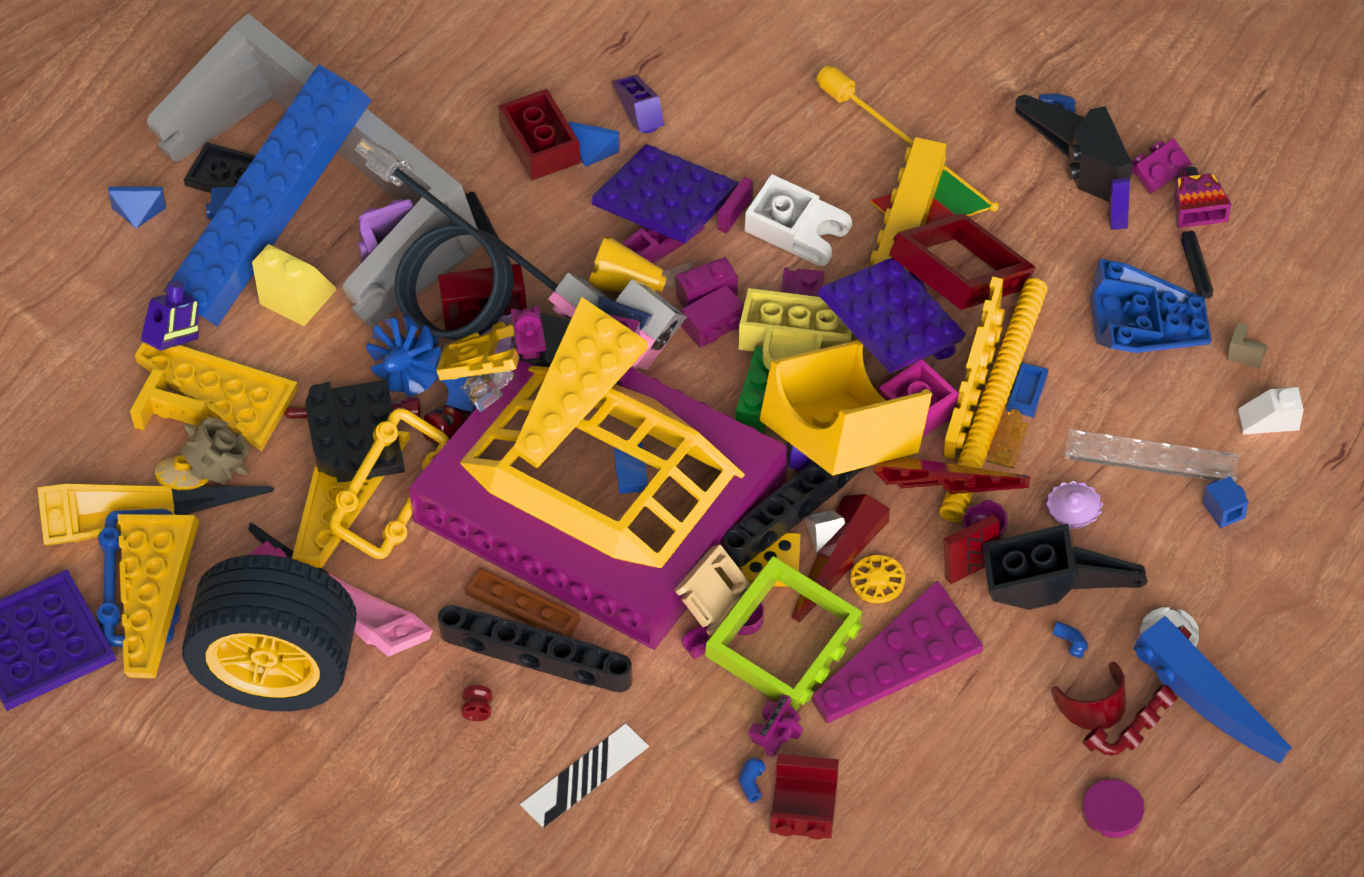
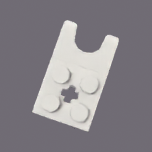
M771 174L745 214V232L818 266L827 265L832 258V248L821 236L831 234L843 237L853 225L848 213L819 200L818 195Z

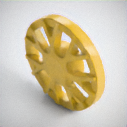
M884 555L868 556L861 559L853 567L850 576L851 587L854 593L866 602L875 604L886 603L897 598L905 587V572L903 567L891 557ZM872 562H881V567H873ZM892 565L895 569L888 572L885 568ZM864 566L867 569H869V571L867 573H864L859 571V569ZM890 577L901 578L900 583L891 582ZM866 579V583L856 585V580ZM889 587L892 593L885 596L882 590ZM869 588L876 591L874 596L866 594Z

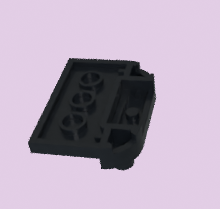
M387 380L332 389L329 381L312 385L309 388L305 405L315 464L319 473L323 472L329 476L336 477L337 482L352 481L375 441L373 438L374 429L379 423L387 421L389 415L393 412ZM398 436L391 445L384 447L366 479L405 472Z

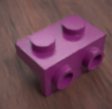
M1174 138L1167 143L1161 140L1149 148L1151 154L1147 157L1142 153L1131 161V174L1135 172L1149 194H1151L1184 169L1191 166L1192 163Z

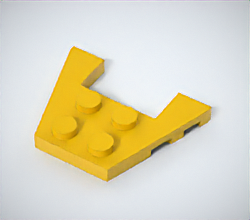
M501 321L494 324L492 331L479 336L478 332L445 345L436 369L440 380L515 370L519 361L516 348L496 353L499 340L514 336L513 324L505 325Z

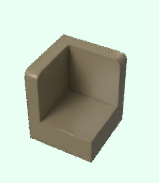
M1237 322L1230 342L1227 360L1260 369L1267 345L1246 339L1248 325Z

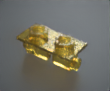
M1013 409L1006 414V417H1001L986 462L1014 469L1029 423L1022 422L1023 418L1020 411Z

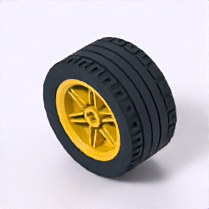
M273 555L232 557L212 566L201 576L197 584L182 645L183 660L189 673L199 684L213 694L230 702L266 711L291 712L310 709L325 703L343 685L356 625V607L350 594L338 581L309 564Z

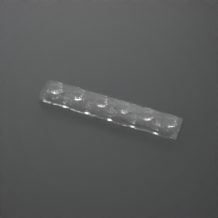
M1069 429L1064 458L1212 481L1222 480L1231 476L1236 483L1240 454Z

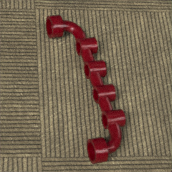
M1184 625L1179 626L1178 629L1189 640L1192 633ZM1163 684L1152 694L1150 701L1136 713V718L1119 734L1118 740L1115 743L1111 744L1105 741L1108 734L1100 726L1091 730L1085 736L1082 743L1090 752L1097 749L1109 756L1119 755L1127 747L1130 750H1134L1144 740V737L1139 732L1143 727L1147 730L1154 727L1161 719L1156 711L1160 707L1164 710L1169 708L1176 701L1177 696L1168 685Z

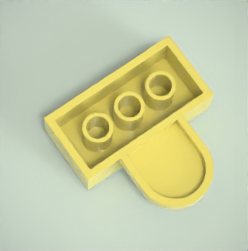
M748 288L739 325V350L754 352L756 346L763 347L762 360L768 370H770L771 360L854 341L855 335L820 297Z

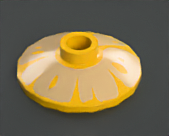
M184 455L168 457L159 462L155 468V478L165 487L175 490L199 488L209 481L207 478L200 480L191 473L190 469L192 466H190Z

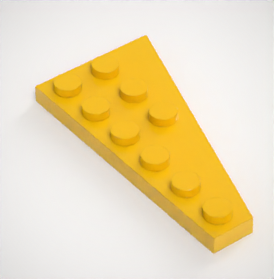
M118 514V524L121 526V536L118 537L119 546L122 550L120 587L121 601L124 604L122 625L125 627V640L123 641L124 673L129 678H156L199 525V519L195 515Z

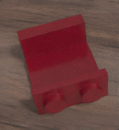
M778 754L773 809L770 815V833H777L785 837L798 835L808 836L811 839L817 840L823 838L832 839L839 759Z

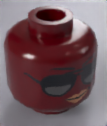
M447 405L427 413L423 419L444 432L449 440L465 422L459 410ZM422 433L427 441H430L435 446L439 445L437 441Z

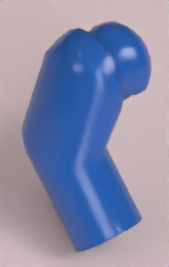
M1059 93L1041 94L1038 97L1040 101L1056 107L1062 106V109L1074 113L1076 111V101L1073 97Z
M1057 622L1053 635L1072 643L1068 649L1069 654L1082 658L1085 650H1088V643L1082 632L1062 622Z
M754 757L744 762L738 777V782L750 803L756 802L762 797L755 780L757 776L762 775V771H765L764 762Z

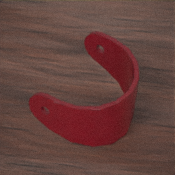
M1111 662L1109 669L1118 688L1106 698L1095 701H1080L1068 697L1057 686L1052 687L1051 692L1056 705L1071 723L1083 729L1093 730L1095 727L1100 726L1104 730L1111 728L1122 719L1126 711L1125 675L1116 662Z

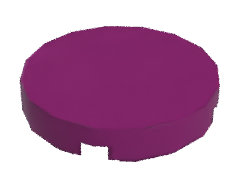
M1117 779L1103 780L1094 784L1086 792L1082 804L1083 818L1088 826L1109 838L1124 837L1133 833L1142 822L1145 811L1144 800L1138 790L1129 783Z

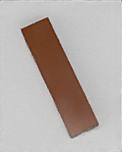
M482 568L478 569L465 587L466 595L526 624L569 637L581 621L580 614Z

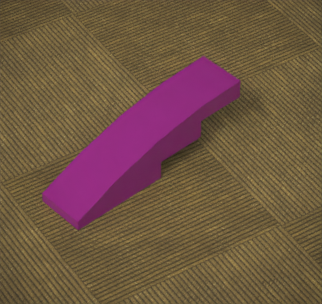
M703 226L693 237H695L697 234L705 229V226ZM640 228L621 243L652 263L684 245V243L651 229L645 231L643 228Z

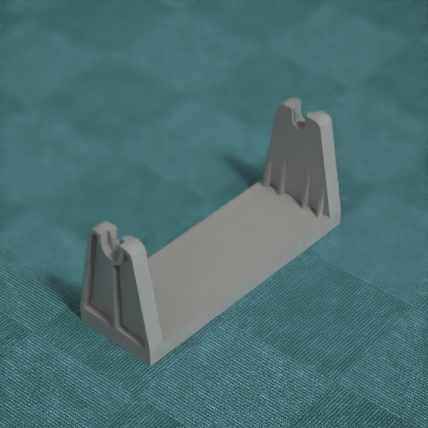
M248 13L229 29L151 112L147 119V125L161 140L157 144L159 149L172 161L179 162L271 99L287 111L316 67ZM366 108L337 152L395 200L410 199L413 204V208L346 279L343 285L346 297L355 303L351 307L354 315L368 327H374L399 309L395 297L394 282L398 265L407 249L426 232L439 226L457 223L368 155V150L362 146L364 142L384 155L383 157L477 229L462 185ZM461 235L451 238L438 246L421 267L416 283V296L438 280V275L447 274L468 259L482 244L472 235Z

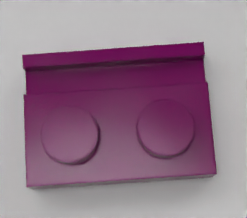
M785 267L781 292L820 297L818 292L823 286L824 271L808 269L791 271Z

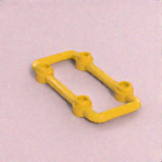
M404 408L393 410L387 421L377 425L373 431L375 441L348 488L339 492L333 499L334 512L329 520L331 532L374 559L386 558L393 547L401 544L407 537L406 524L412 515L410 496L396 520L389 522L383 528L382 537L384 541L380 548L353 533L340 523L344 516L351 514L357 508L358 498L356 495L384 447L391 445L398 436L396 426L400 419L439 443L435 452H430L422 460L423 470L449 441L448 436L444 432Z

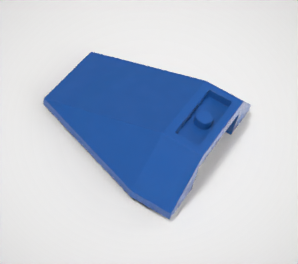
M1099 259L1090 298L1096 344L1110 349L1141 353L1209 345L1212 342L1205 298L1129 264Z

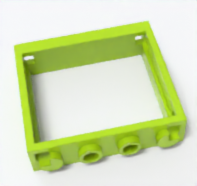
M773 556L708 640L705 656L776 702L779 701L782 695L790 696L791 706L796 711L801 704L805 705L806 702L810 701L814 693L812 689L816 683L822 684L830 672L828 667L834 660L838 662L846 651L847 647L845 644L850 638L854 640L858 636V632L863 626L860 623L862 611ZM777 580L844 621L794 689L727 647Z

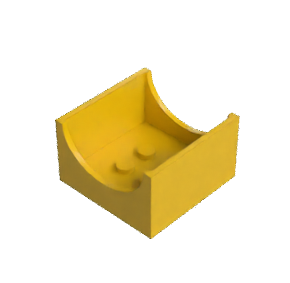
M858 340L771 360L760 415L762 423L832 476L919 453L932 392L925 389L920 393L886 401L875 390L867 376L863 363V343Z

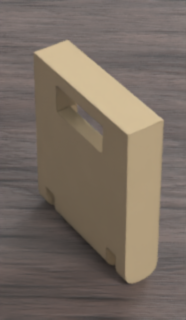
M719 544L711 547L674 591L677 595L686 593L681 600L702 627L710 624L706 632L709 636H712L751 584ZM721 567L734 584L730 589L714 568Z

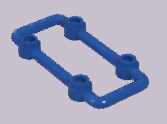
M167 509L112 511L105 519V529L98 536L99 547L104 552L103 604L97 609V620L99 625L103 627V634L112 647H123V641L125 640V635H115V627L121 622L120 609L115 605L116 552L121 549L118 537L121 536V533L116 529L118 514L173 515ZM177 603L165 644L173 639L174 625L181 618L180 608Z

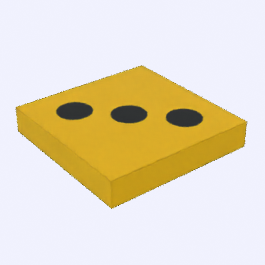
M786 533L768 549L759 553L746 565L740 567V571L750 584L754 582L773 556L799 572L801 534ZM779 580L774 584L776 587H789Z

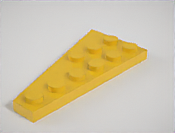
M992 277L990 283L989 300H985L981 326L977 328L966 366L965 382L962 381L957 407L953 410L945 438L944 457L955 460L958 449H963L967 433H964L965 428L971 427L974 418V411H971L972 407H978L982 390H979L980 384H986L989 373L987 366L988 363H993L995 357V342L999 343L1003 332L1001 324L1005 309H1001L1003 279Z
M581 297L514 445L515 454L535 468H538L649 348L648 341Z
M143 342L135 354L136 362L149 372H152L153 368L164 371L167 385L183 396L206 402L209 415L227 422V428L236 434L240 432L248 443L261 452L298 391V383L181 345L160 351Z
M398 431L402 452L410 440V433ZM316 464L292 559L309 564L315 568H322L341 541V538L333 534L329 528V520L334 512L333 499L339 492L346 490L350 482H337L336 477L329 476L323 472L319 473ZM385 476L368 478L364 481L356 495L358 498L357 508L351 514L344 516L340 523L347 529L350 528Z

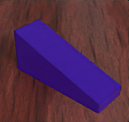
M1129 178L1112 180L1108 207L1111 230L1128 229Z

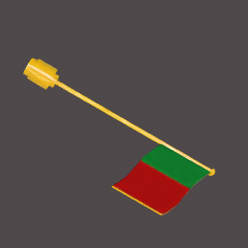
M830 65L825 66L819 72L816 81L819 83V87L837 102L852 99L913 146L914 141L854 95L855 81L837 67H831ZM944 165L925 224L963 213L969 217L989 209L995 212L998 210L999 205L997 202L993 203ZM892 193L880 198L871 199L870 203L885 214L887 208L892 209Z

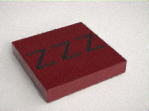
M994 515L944 538L945 578L950 584L985 568L982 543L1000 539L999 520Z

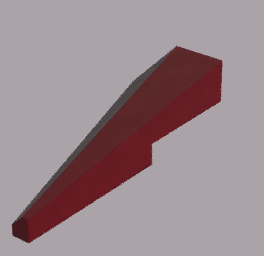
M900 457L878 463L874 469V472L886 485L897 484L901 489L942 485L949 494L1029 488L1031 478L1028 475L910 457Z
M868 494L849 495L841 499L836 513L844 518L845 524L819 550L809 573V579L828 591L853 567L854 558L889 523L890 508ZM800 594L793 610L792 618L800 623L817 604Z

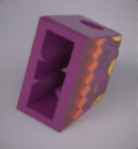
M1196 167L1184 169L1182 172L1183 177H1179L1176 180L1174 193L1177 227L1185 228L1228 222L1231 202L1215 174L1199 175Z

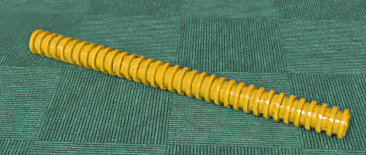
M1029 278L1024 282L957 465L983 468L985 458L992 444L995 431L1002 417L1005 404L1017 376V371L1019 370L1048 291L1046 283L1040 279ZM947 491L940 507V515L947 521L961 522L973 493L949 494Z

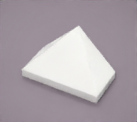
M832 509L810 514L805 518L816 554L845 524L844 518Z

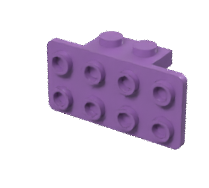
M398 199L386 207L368 209L358 217L360 239L358 243L360 253H358L361 263L413 208L410 199Z

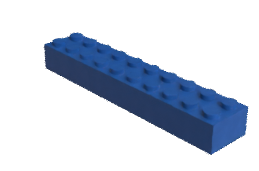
M320 64L317 65L171 279V281L184 283V294L196 299L198 302V314L217 327L253 276L252 261L268 244L274 245L372 101L359 88Z

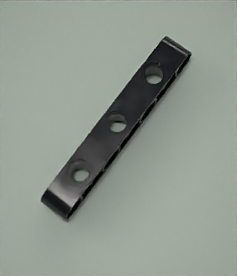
M812 461L747 513L723 535L724 550L738 568L746 565L842 489L863 468L832 476Z
M455 605L445 606L438 613L440 636L447 643L533 670L613 692H625L632 685V663L623 654L603 649L591 643Z

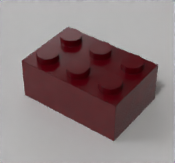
M548 89L498 105L500 127L531 180L581 163L579 140Z
M512 264L514 283L510 302L503 314L506 316L511 314V309H527L525 285L521 265ZM493 267L438 275L445 331L464 327L473 321L483 310L493 286Z

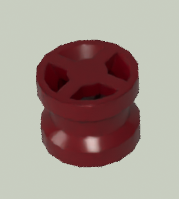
M481 685L466 687L462 695L465 701L461 708L462 716L471 721L489 719L491 716V706L489 703L492 701V691Z

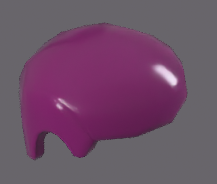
M984 500L982 503L968 508L962 519V529L994 515L999 520L1001 539L1008 525L1007 512L999 503Z

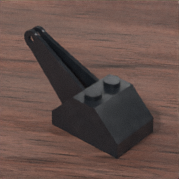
M1029 95L1017 97L1015 113L1070 159V163L1067 164V173L1070 179H1074L1079 190L1109 202L1112 180L1129 178L1130 181L1132 162L1106 106L1090 109L1086 116L1082 117Z
M1068 523L982 543L988 591L992 600L1027 610L1057 604L1071 589L1140 588L1147 584L1146 569L1143 565L1074 546L1073 534Z

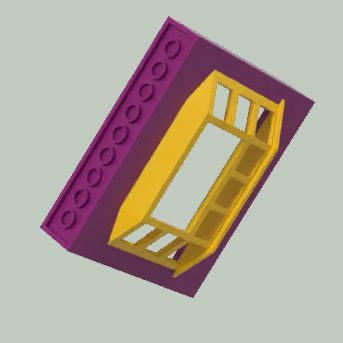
M519 360L517 368L508 371L409 487L413 522L655 650L687 609V606L681 600L686 593L677 595L674 589L711 547L719 544L723 547V535L779 489L785 482L786 445L782 444L778 439L770 438L758 432L752 426H746L734 420L728 414H722L710 408L704 402H698L686 396L680 390H674L662 384L656 378H650L638 372L631 366L628 369L624 382L620 386L615 384L594 406L599 409L589 421L582 419L576 426V428L660 470L620 521H615L511 467L518 457L514 452V446L500 461L479 459L494 439L517 441L521 431L503 428L518 410H531L535 400H528V398L544 381L550 368ZM609 414L637 428V430L629 440H624L598 426ZM648 434L676 448V451L668 460H663L638 447V444ZM686 454L721 471L706 492L702 491L676 467ZM668 476H671L698 501L682 522H679L652 498ZM644 506L649 508L674 531L658 553H655L628 529V526Z

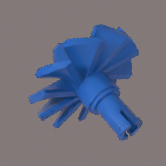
M404 315L405 339L399 331L397 318L389 317L384 322L393 331L395 340L389 338L379 325L373 328V338L385 342L390 349L367 343L366 349L375 362L383 359V362L370 368L374 374L388 381L390 391L405 392L406 396L417 395L429 389L439 377L436 371L441 357V347H436L438 337L431 335L426 325L423 327L420 336L414 337L418 327L411 317Z

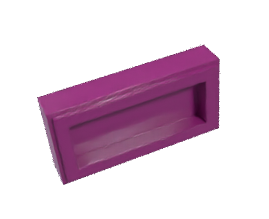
M744 177L718 211L719 231L729 232L753 199V180Z

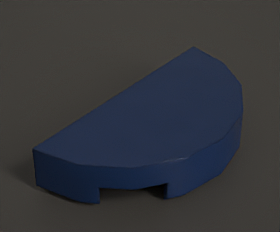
M599 296L598 308L606 314L640 321V330L647 326L653 317L652 314Z

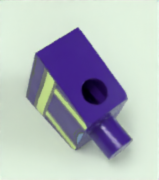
M169 281L167 293L154 297L149 302L141 341L160 351L198 339V302L196 299L184 294V283L179 281Z

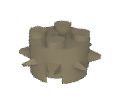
M206 418L205 421H201L199 426L188 423L184 426L190 437L181 448V453L185 456L190 466H192L190 469L191 473L200 480L207 478L225 484L232 478L235 472L246 476L249 473L243 463L250 452L248 443L240 432L234 435L225 428L228 423L223 420Z

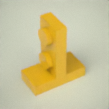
M154 368L130 410L134 428L140 430L146 429L153 414L197 426L201 424V421L209 418L206 402L167 392L164 371Z

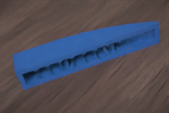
M1166 616L1140 634L1133 649L1136 651L1138 658L1142 662L1147 663L1157 673L1159 680L1163 684L1168 685L1197 713L1250 749L1277 763H1281L1292 747Z

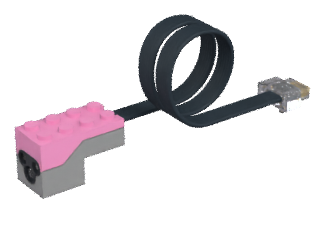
M362 139L354 149L368 160L365 166L385 182H392L398 187L404 182L457 223L436 227L420 236L407 249L398 265L394 282L396 301L403 315L411 317L421 331L426 325L433 336L459 340L476 332L480 336L491 329L503 316L512 296L514 277L508 256L554 291L548 300L554 304L552 309L564 318L572 319L581 297L597 308L599 296L609 299L583 277L572 273H567L559 285L500 239L488 232L474 228L410 178L408 175L414 166L393 150L381 145L377 146L373 142L370 144L365 139ZM472 235L486 249L492 262L493 286L491 294L483 310L473 321L462 328L443 331L424 316L416 298L417 278L425 260L438 246L457 236ZM631 279L615 302L653 315L649 324L640 330V337L648 341L649 348L632 365L636 370L638 368L648 370L687 316L646 284Z

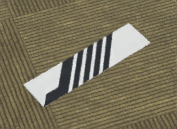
M624 724L520 805L545 828L650 746L627 724Z

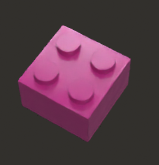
M921 359L879 387V394L888 401L920 393L925 389L932 392L923 438L951 419L953 410L957 407L959 393Z

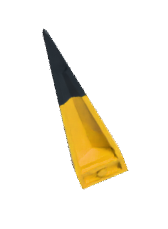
M60 484L37 488L45 546L77 543L98 537L100 532L105 529L107 515L116 510L167 509L173 515H185L269 493L274 490L271 486L199 487L191 490H175L165 486ZM116 522V529L121 531V526Z

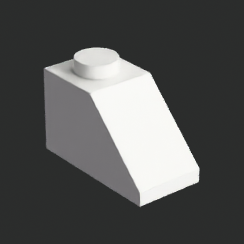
M1298 387L1269 389L1238 408L1242 433L1256 434L1299 430L1304 410Z

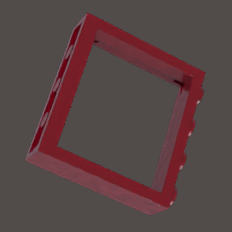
M964 213L898 232L893 238L894 243L889 253L890 257L960 310L985 303V300H989L992 277L1003 279L1002 297L1021 291L1024 282L1032 277L1036 268ZM955 239L996 271L968 280L927 248Z

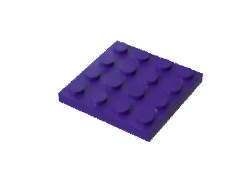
M645 144L592 196V205L686 244L724 205L739 182L708 170L703 166L686 161L679 156L669 154L657 147Z
M893 258L824 285L818 292L820 298L890 374L961 342L966 335L958 324L923 289L921 284Z
M68 570L0 599V700L6 711L116 661L113 650Z

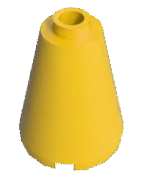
M605 236L597 254L589 283L598 290L622 292L631 279L646 284L655 292L662 293L667 277L662 275L664 270L612 237Z

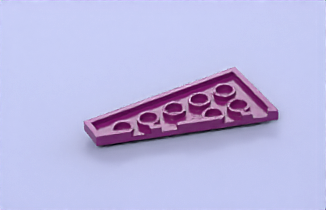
M936 581L812 695V702L827 724L983 651V644L939 581Z

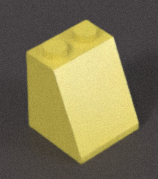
M270 244L252 261L260 305L302 326L309 322L336 291V287L314 266Z

